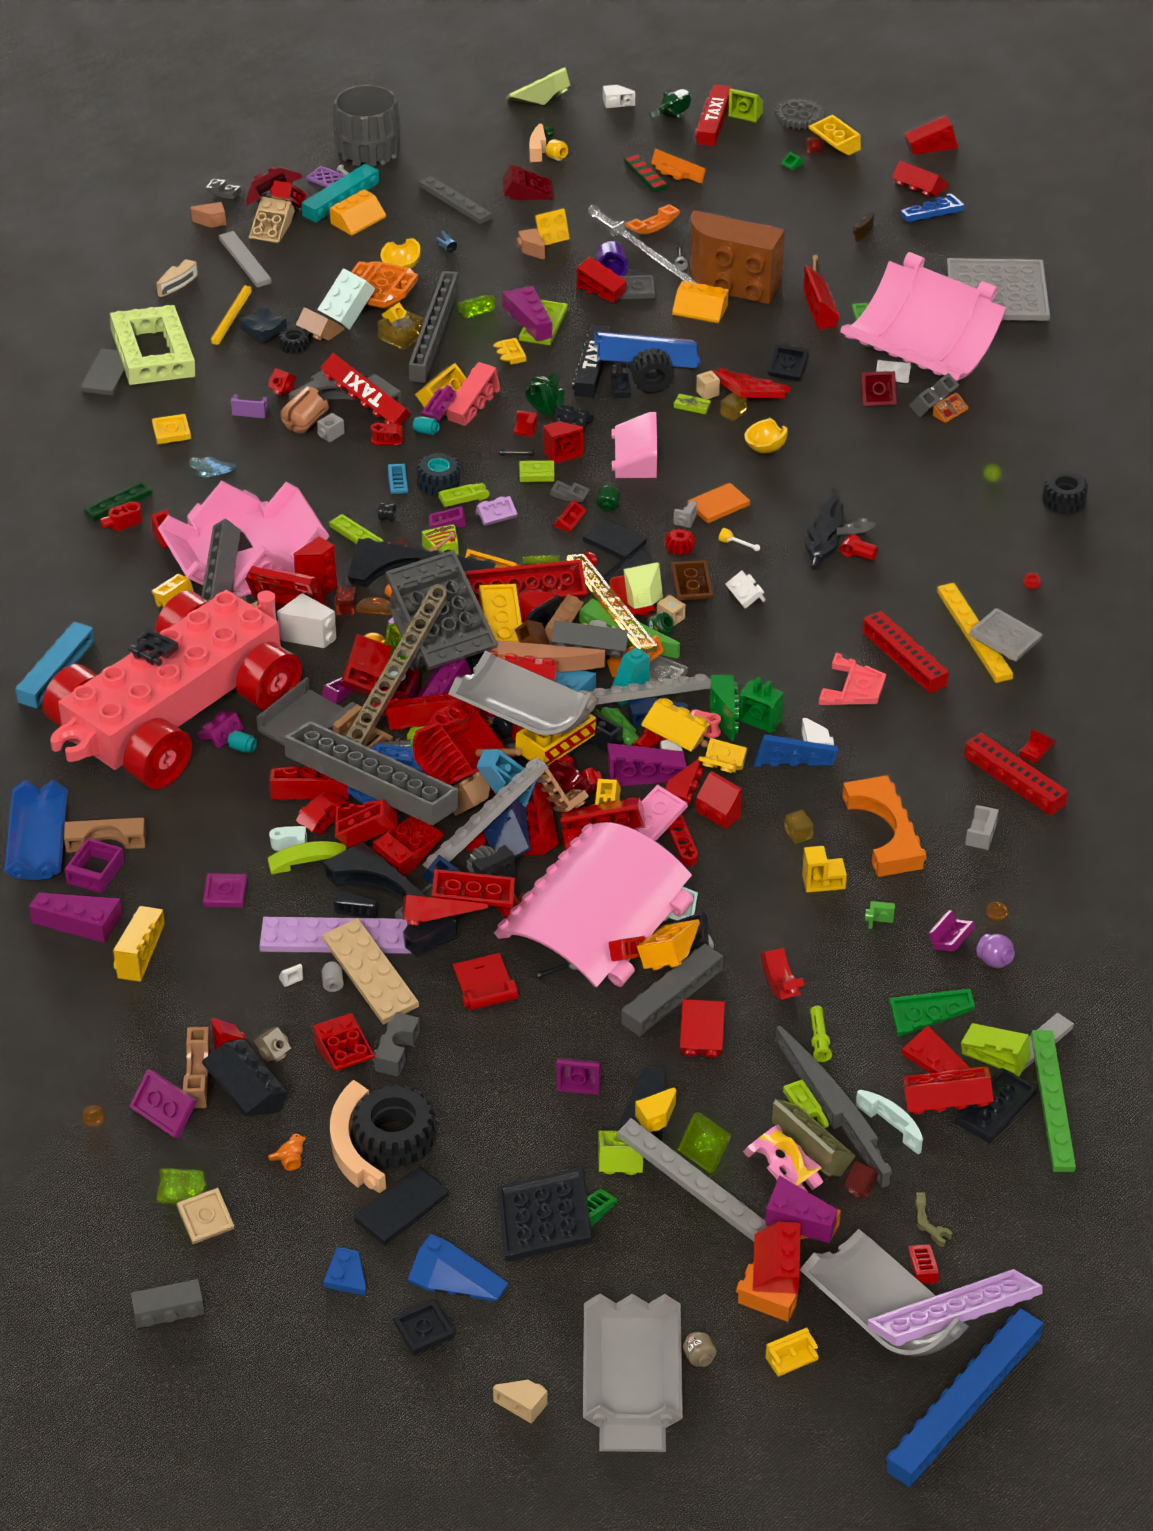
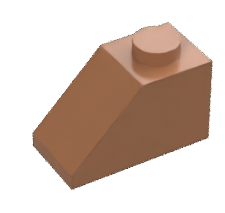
M221 202L191 207L192 222L208 227L226 225L225 210Z
M537 228L518 231L516 243L522 253L545 259V245Z

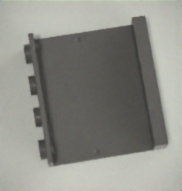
M306 677L256 717L257 729L260 733L285 746V736L309 721L333 731L335 721L339 720L357 704L351 702L344 708L310 690L309 678Z

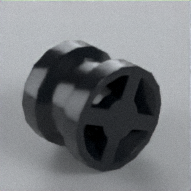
M380 503L378 519L394 521L396 513L395 504L386 505L385 503Z

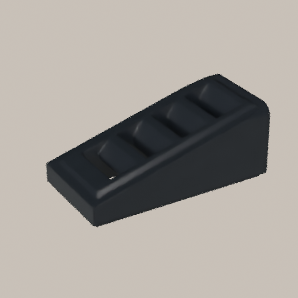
M340 890L334 899L335 913L373 918L378 916L377 901L343 890Z

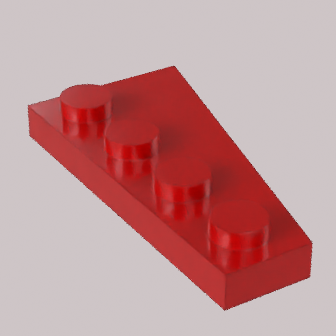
M929 1026L925 1027L902 1048L903 1056L930 1073L970 1068Z

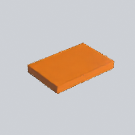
M731 483L690 499L691 501H697V514L706 523L715 521L750 505V500Z

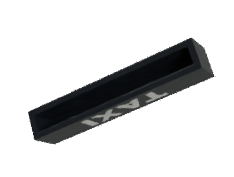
M591 325L590 331H587L583 350H581V359L578 360V369L575 370V379L572 380L574 396L595 397L604 362H596L597 348H594L595 331L611 332V326Z

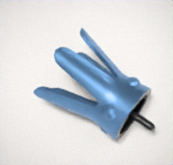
M441 231L446 242L436 237L435 239L440 243L438 245L444 247L448 252H453L457 248V243L455 240H452L450 233H448V236L445 231Z

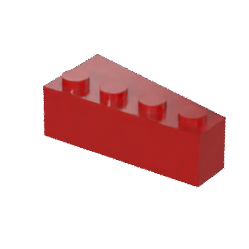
M290 766L271 769V799H314L324 792H336L343 798L349 799L347 785L307 766L303 768Z

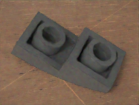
M219 179L211 180L205 187L210 193L228 199H235L242 192L240 186L227 185L226 180Z
M858 518V522H851V524H844V527L837 528V535L863 533L875 527L876 522H868L867 518Z

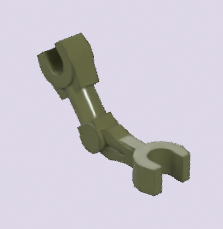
M916 1193L915 1207L918 1212V1229L931 1234V1238L936 1244L944 1247L946 1240L941 1237L944 1236L950 1240L952 1232L941 1226L936 1228L929 1223L925 1213V1193Z

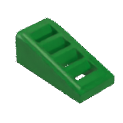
M601 1188L587 1197L591 1227L618 1202L617 1198Z

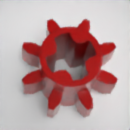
M589 768L580 772L583 778L587 779V784L595 783V788H597L598 779H602L600 771L596 772L594 768Z

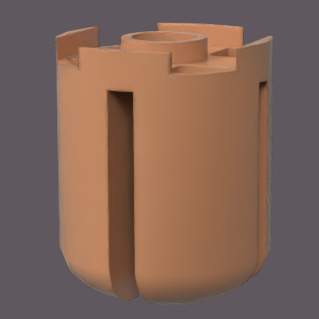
M310 386L301 389L283 407L281 419L289 430L299 434L306 433L328 411L329 405L327 400L323 401L317 394L319 392L317 389Z

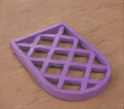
M320 166L308 175L306 180L328 187L334 183V180H339L346 175Z

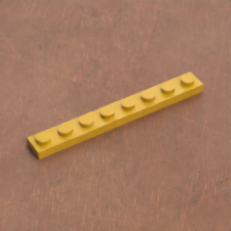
M955 583L937 586V593L995 683L1013 679V672L1000 652L991 649L988 645L977 641L969 635L971 629L979 623V620Z

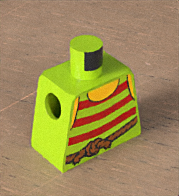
M454 524L422 531V545L426 551L441 543L451 532L456 534ZM457 535L437 550L442 553L454 550L459 555Z

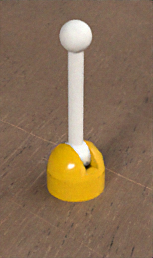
M723 528L720 532L718 540L723 543L733 540L753 548L754 551L760 550L758 544L753 545L733 537V533L729 529Z

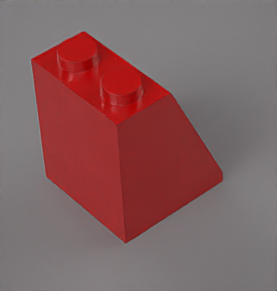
M683 999L680 1054H684L686 1057L705 1055L707 1058H717L722 1056L725 1002Z

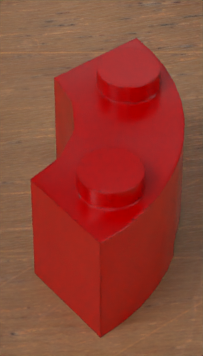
M324 792L314 798L306 807L301 808L296 821L306 826L311 832L323 834L335 822L336 806L349 807L351 802L336 792Z

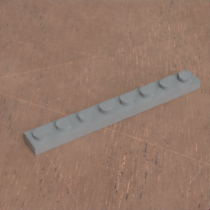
M696 674L695 677L680 676L679 679L674 680L666 678L659 682L631 683L624 687L612 686L610 689L596 688L594 691H589V693L599 699L597 704L709 689L711 679L705 674ZM581 690L578 692L586 695L588 691Z
M538 758L528 762L526 767L512 778V781L505 787H502L494 798L487 801L478 813L472 815L463 827L457 829L455 834L441 845L440 849L427 858L423 864L425 869H428L438 855H441L450 862L544 773V770L548 769L545 762Z
M632 1118L618 1131V1138L753 1242L756 1233L769 1227L765 1225L766 1221Z

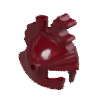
M557 759L548 765L549 771L564 794L571 789L585 790L587 794H593L596 784H587V779L583 778L581 773L572 766L571 762L566 761L564 763Z

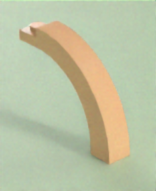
M353 1080L342 1091L332 1110L330 1118L332 1152L339 1169L351 1183L358 1188L365 1183L368 1188L381 1193L386 1189L385 1174L366 1162L357 1153L350 1140L353 1127L352 1116L355 1107L366 1094L369 1095L368 1089Z

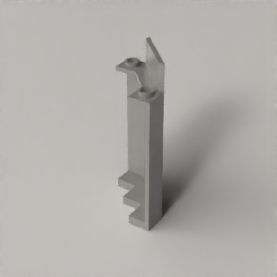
M598 1294L584 1303L583 1418L599 1427V1451L666 1452V1428L683 1419L681 1304L666 1294L650 1303L645 1302L634 1294L627 1296L617 1303L602 1294Z

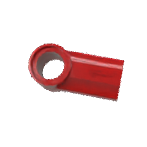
M850 534L840 546V551L846 557L856 555L874 561L878 547L861 541L855 534Z
M645 728L644 734L634 741L632 746L654 748L656 745L660 746V742L667 739Z

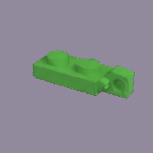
M602 708L600 711L601 715L622 726L624 743L632 746V743L639 738L635 733L636 729L618 708Z

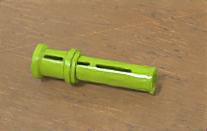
M813 1006L810 1009L814 1035L811 1039L812 1046L814 1047L813 1058L818 1062H826L832 1057V1051L829 1049L830 1038L826 1035L823 1008L821 1006Z

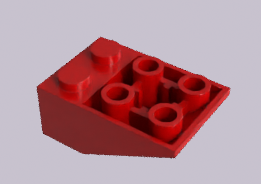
M357 634L340 686L369 696L388 663L392 647Z
M411 816L396 828L373 842V849L379 856L384 857L388 864L394 866L402 876H406L415 870L444 834L436 827Z
M352 1013L313 1025L314 1043L321 1057L335 1071L375 1058Z

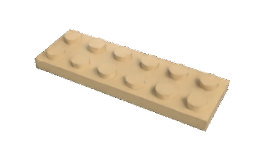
M358 918L322 935L324 943L382 1024L387 1023L390 1019L392 1020L396 1012L405 1014L419 1007L418 1000Z

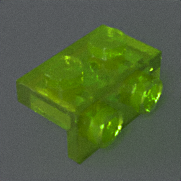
M174 1168L160 1169L161 1180L157 1194V1203L177 1204L180 1201L204 1193L205 1178L203 1171Z

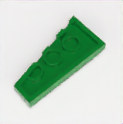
M971 989L889 998V1006L897 1037L971 1012L975 1008Z

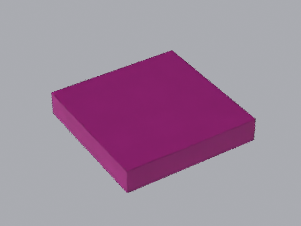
M207 873L203 907L243 908L247 874Z

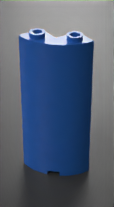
M595 331L594 348H597L596 362L615 361L631 363V361H634L633 357L638 356L640 351L644 352V349L651 350V348L657 350L659 348L670 356L673 367L695 370L700 364V356H697V343L691 339Z
M25 779L12 789L4 872L16 879H49L61 872L68 789L55 780L50 781L39 789Z

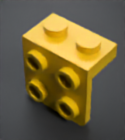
M710 738L706 756H699L698 760L703 761L702 765L712 768L721 766L720 770L736 773V770L743 769L748 748Z

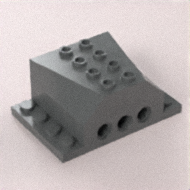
M454 550L386 571L385 576L392 589L388 608L401 637L405 634L430 588L439 584L446 589V604L413 660L416 670L426 665L428 670L485 652V650L497 648L496 639ZM441 594L434 595V597L440 598L443 596ZM427 609L425 612L432 613L434 610ZM422 624L416 626L418 629L425 627ZM410 640V641H408L407 643H408V644H415L416 641H415V640Z

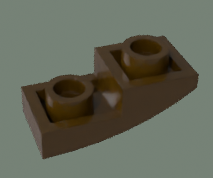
M868 211L867 216L863 220L859 219L857 225H854L853 234H855V241L863 239L871 231L874 223V212Z

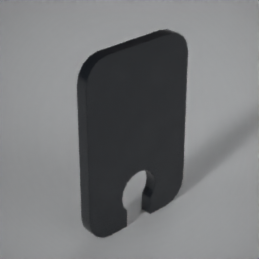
M556 595L536 607L528 614L526 621L540 622L543 628H545L556 612L553 610L550 613V611L560 605L562 597Z

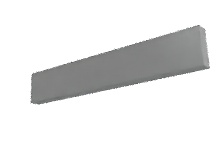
M234 231L219 235V240L257 288L272 283L270 276Z

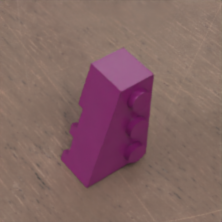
M779 1175L766 1208L765 1225L771 1226L778 1221L801 1223L800 1235L830 1243L836 1227L837 1209Z

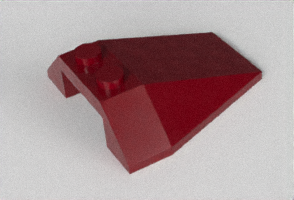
M274 165L267 169L268 172L264 174L260 172L254 175L245 200L246 204L249 205L261 199L260 195L271 190L274 181L292 183L302 178V174Z

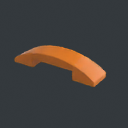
M668 204L659 208L657 215L644 221L638 219L631 220L625 223V226L639 234L653 233L672 222L679 215L680 210Z

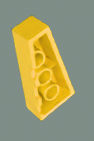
M139 906L113 950L115 958L114 969L117 971V978L142 981L165 924L163 909Z

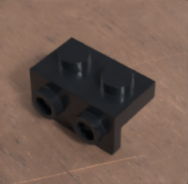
M564 404L563 407H556L553 423L560 421L582 426L584 432L586 423L592 422L594 415L588 414V410L579 409L578 411L574 410L573 406Z

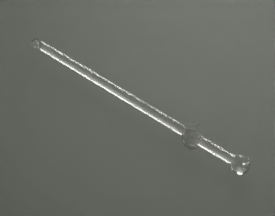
M591 205L588 208V214L591 217H597L610 226L609 232L612 236H619L621 234L682 280L697 283L627 232L624 221L615 223L601 213L597 205Z

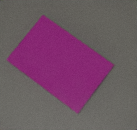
M147 1069L129 1107L172 1137L180 1138L197 1100L152 1069Z

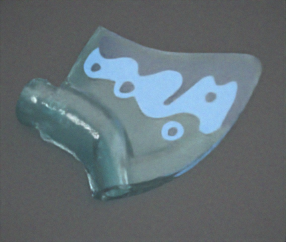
M211 456L201 460L198 458H191L189 460V465L196 470L198 477L217 476L236 470L235 464L222 462Z

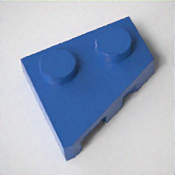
M341 1247L336 1248L324 1279L325 1288L366 1296V1285L358 1251Z

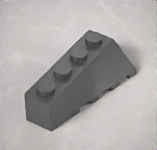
M554 620L551 645L605 650V655H610L612 658H621L626 653L628 630Z

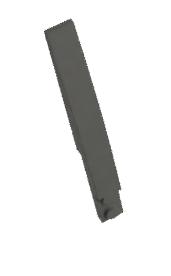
M777 1026V1044L821 1106L822 1112L832 1128L842 1127L881 1188L889 1186L892 1170L890 1165L882 1159L881 1153L877 1148L878 1137L870 1125L825 1069L785 1029Z

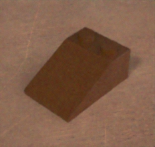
M707 560L671 562V584L677 600L714 598Z

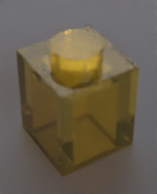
M731 393L721 400L720 415L732 421L746 412V398H740L736 394Z
M803 810L785 815L784 830L795 844L813 838L814 824Z

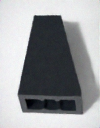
M643 1068L620 1119L619 1130L630 1118L641 1125L635 1116V1102L665 1091V1068ZM663 1128L650 1132L662 1141Z

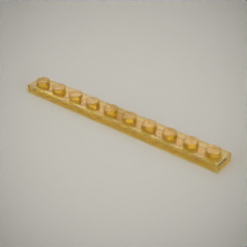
M584 554L568 555L567 561H582L586 587L620 629L628 630L627 638L635 648H640L647 654L649 652H656L658 645L613 589H611Z

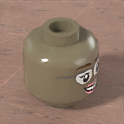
M693 1332L686 1337L683 1344V1351L693 1366H708L716 1356L717 1350L706 1333Z

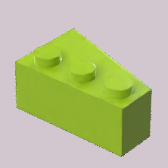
M972 1023L961 1042L962 1054L996 1068H1004L1019 1077L1030 1059L1028 1034Z

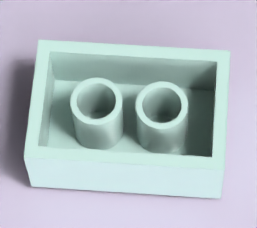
M343 268L317 310L327 318L350 330L375 288L366 280Z

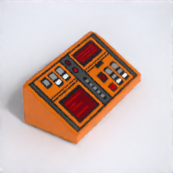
M954 393L934 405L933 416L946 423L968 410V406L958 393Z

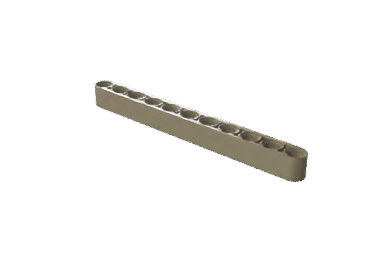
M437 584L430 588L347 733V738L364 746L367 743L446 604L447 595L444 586ZM435 594L443 595L440 598L434 597ZM427 609L434 610L432 613L425 612ZM420 624L425 626L422 629L416 628V626ZM410 640L416 641L415 644H408L407 642ZM403 655L407 657L405 660L398 659ZM392 671L398 672V674L395 676H392L389 673ZM382 687L390 688L388 691L385 692L380 690ZM376 702L381 704L379 707L371 706L373 703ZM365 718L371 719L369 723H363L362 721ZM356 734L362 735L360 739L353 738Z

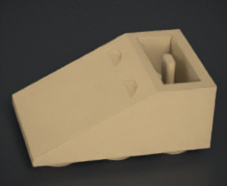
M261 197L249 239L279 243L291 225L295 212L291 201Z

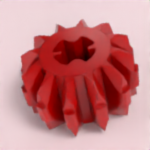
M678 528L677 530L671 529V532L667 533L665 546L668 549V553H673L674 556L677 554L682 556V554L688 555L689 552L693 551L695 538L691 531H686V528L683 530Z

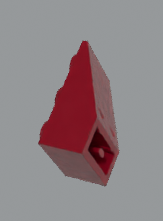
M510 164L503 177L505 196L517 201L549 200L554 198L552 181L549 178L539 176L533 171H527L518 165Z

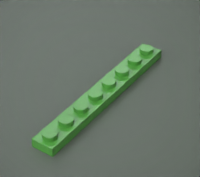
M1032 1030L1031 1040L1053 1172H1075L1076 1165L1053 1030Z

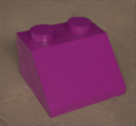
M571 1058L557 1059V1091L599 1095L602 1062Z

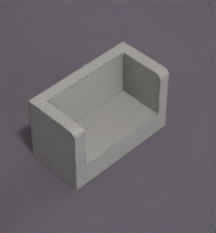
M976 805L971 828L967 830L965 845L989 850L996 829L999 810Z

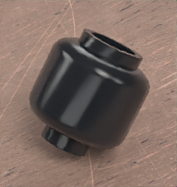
M496 716L492 722L493 732L501 738L512 736L514 723Z

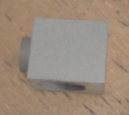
M334 413L317 421L318 435L328 442L345 433L344 420Z

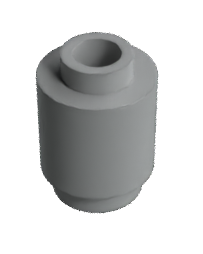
M328 962L322 969L323 987L329 992L339 991L343 987L342 968L336 962Z

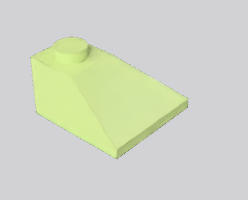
M658 562L624 569L627 601L631 607L636 609L651 606L663 598Z

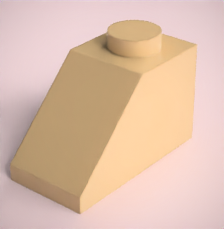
M530 1380L496 1384L493 1387V1400L495 1403L531 1424L548 1405L547 1390L542 1385L535 1384Z

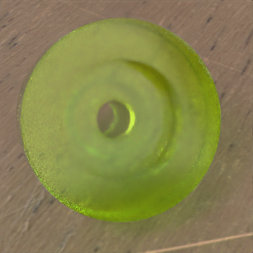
M996 464L987 465L983 471L984 477L989 481L998 480L1001 476L1000 467Z

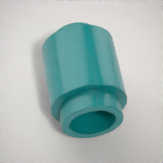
M416 417L413 421V430L417 431V433L435 435L439 430V423L435 418Z
M235 730L228 736L227 742L230 748L244 753H253L255 751L257 739L253 735Z

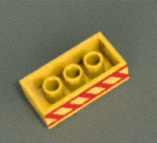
M590 714L577 728L557 736L540 735L524 728L516 733L515 748H520L521 755L531 761L538 758L548 766L595 735L596 717Z

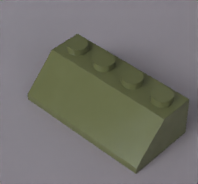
M775 1099L773 1102L772 1123L774 1125L779 1124L782 1133L791 1137L795 1143L800 1145L802 1150L807 1153V1156L821 1166L823 1173L830 1177L832 1175L841 1177L855 1155L799 1105Z

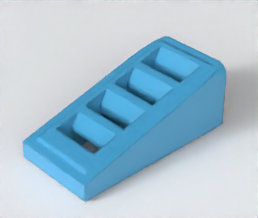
M388 464L390 493H408L405 464Z

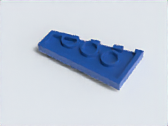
M949 193L946 198L938 197L934 202H923V206L915 205L901 210V217L907 222H915L919 219H929L934 216L940 217L948 213L955 214L958 211L964 210V204L952 193Z
M764 734L754 759V767H761V764L778 766L779 764L790 763V766H798L801 763H807L808 766L833 765L838 754V746Z

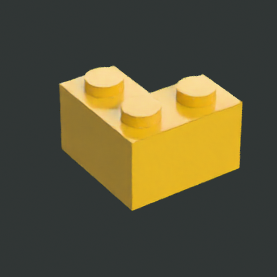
M824 846L805 847L802 877L806 893L846 889L847 874L843 859H827Z

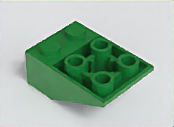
M711 675L710 713L720 715V728L731 741H734L735 733H738V722H735V720L739 719V708H737L738 695H735L738 692L737 682H734L733 675Z

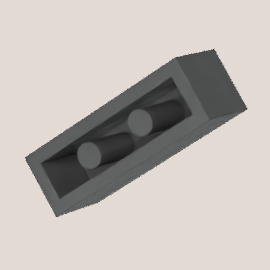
M198 1279L131 1293L137 1328L204 1314Z

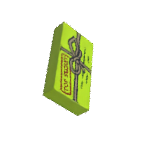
M679 394L674 402V408L700 414H706L711 406V400Z

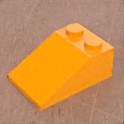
M699 919L664 925L637 945L644 969L652 968L653 970H658L665 965L676 967L682 964L681 961L690 952L700 924Z

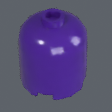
M607 241L599 246L596 252V260L606 268L611 269L618 276H624L628 270L624 247L615 241Z

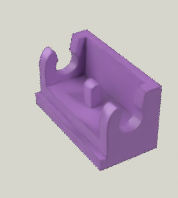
M234 394V398L231 399L232 415L265 418L269 409L267 397H263V400L260 402L239 400L238 395Z

